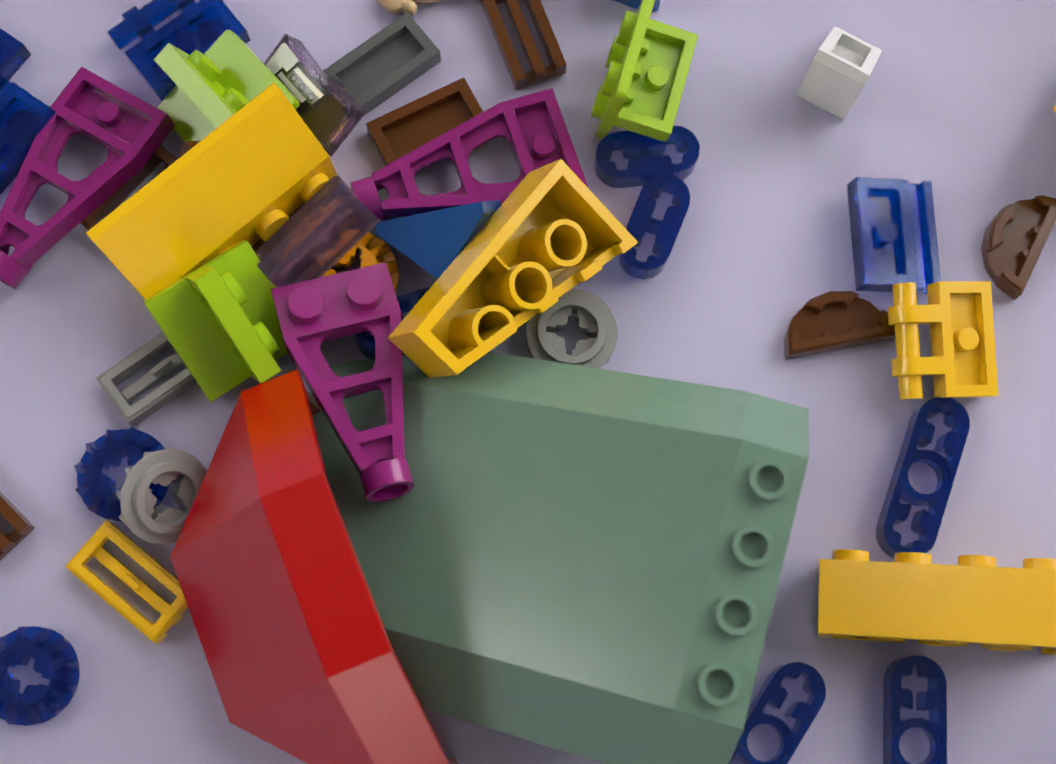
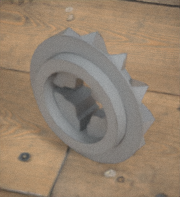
M570 289L558 298L559 301L527 321L526 339L528 349L535 359L599 369L608 363L616 346L617 325L612 311L599 297L584 290ZM571 313L577 314L576 323H578V331L582 334H587L588 338L587 340H578L575 348L572 349V354L568 355L566 354L567 348L564 347V338L555 336V331L565 330L567 322H570Z
M167 447V449L155 452H144V457L134 466L125 468L126 478L123 486L115 492L120 500L122 514L119 518L128 526L133 536L143 541L158 545L176 543L207 472L205 467L191 454ZM172 482L168 492L174 497L173 501L180 505L179 508L159 504L153 509L157 498L151 493L152 490L149 488V485L159 484L166 487Z

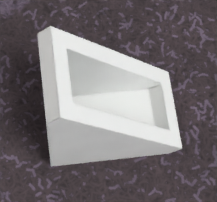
M835 26L818 49L796 96L844 120L869 78L882 50Z

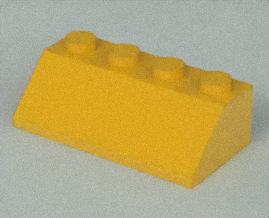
M273 83L87 231L86 234L146 300L243 240H247L252 246L261 238L265 242L278 238L289 226L290 219L288 216L304 202L308 206H314L323 201L331 192L333 183L337 182L339 178L328 153L284 93Z

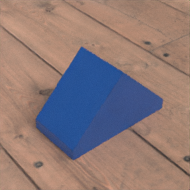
M500 200L481 201L376 222L374 224L378 236L438 279L501 205Z

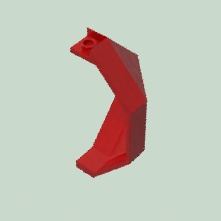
M293 370L241 391L170 556L229 722L307 764H458L456 757L447 758L391 646L328 483L312 415L321 410L314 397L306 391L299 370Z

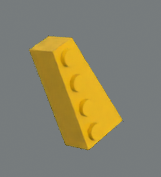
M559 159L526 175L388 336V339L402 350L429 378L458 375L517 332V328L536 314L546 311L559 301V297L580 282L587 281L602 270L603 265L617 255L624 254L635 246L638 241L563 160Z
M851 549L833 550L832 559H819L818 636L889 643H905V639L918 640V644L941 647H967L968 643H980L982 648L1015 652L1016 650L1028 651L1033 650V647H1041V654L1056 655V559L1026 558L1022 559V568L997 567L996 557L984 555L958 556V565L932 564V555L927 553L899 552L894 553V562L869 561V552Z

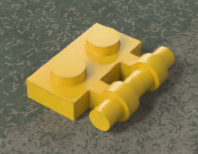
M939 281L927 285L928 305H917L916 283L893 284V307L888 308L889 326H895L897 358L891 359L892 377L898 378L899 400L923 399L922 376H933L934 399L999 396L991 281ZM918 325H930L931 357H920Z

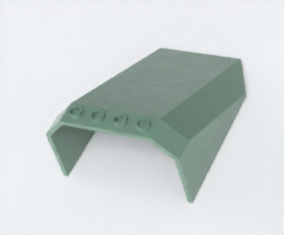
M494 352L486 353L458 375L429 378L402 353L405 460L408 462L414 482V488L399 498L385 502H369L366 500L359 473L322 410L312 415L331 491L391 646L422 708L603 764L730 763L744 730L808 462L809 409L747 391ZM375 357L329 365V367L337 376L342 378L370 371L375 364ZM380 390L343 399V404L350 421L357 431L385 425L387 417L383 393Z

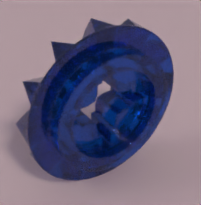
M133 427L120 430L106 429L105 434L96 441L86 443V451L81 461L74 465L77 472L78 485L75 490L87 505L88 510L107 520L123 522L119 518L122 513L120 500L115 494L117 492L115 490L116 481L102 473V469L109 470L110 467H119L122 463V458H126V456H128V466L131 467L144 457V452H155L165 448L153 436ZM159 484L149 485V488L152 490L151 493L157 498L153 509L164 499L170 484L166 487Z
M26 626L18 627L17 630L0 637V718L5 720L7 724L30 726L44 723L61 713L72 700L79 683V661L73 646L60 633L46 627ZM31 657L35 659L33 670L42 674V678L49 679L50 683L27 685L23 694H21L19 691L21 681L13 677V673L7 671L9 667L27 666Z

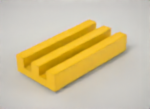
M107 520L65 566L153 643L160 644L168 635L166 632L172 625H176L184 616L182 613L188 607L178 578L117 526ZM110 539L175 594L177 598L173 603H168L103 547L105 542ZM92 557L96 558L157 610L161 617L155 623L152 622L86 564Z

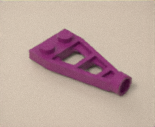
M81 66L48 109L0 211V281L16 290L30 271L32 265L142 170L175 126L168 114ZM76 134H83L107 148L108 156L89 176L81 180L72 181L58 172L57 164L67 141ZM49 184L68 195L66 203L43 225L37 226L25 218L30 202L42 185ZM10 246L15 247V250H14L13 253L9 256V255H8V252H9Z
M553 88L500 102L372 173V176L350 182L363 226L391 217L411 216L481 201L500 200V205H502L529 172L559 159H562L588 187ZM504 138L511 144L520 175L516 180L508 183H482L472 176L468 164V157L471 152L492 139ZM445 159L453 161L461 183V187L457 191L435 195H424L418 191L414 177L420 169ZM385 188L389 193V197L387 200L380 201L378 191Z
M386 262L271 289L286 351L359 473L366 500L369 502H385L409 493L414 488V482L408 462L405 460L402 350L388 339V336L401 322V310ZM367 331L371 333L375 339V364L370 371L342 378L337 376L331 370L320 351L322 342ZM380 390L383 393L387 417L385 425L357 431L350 421L343 404V399Z

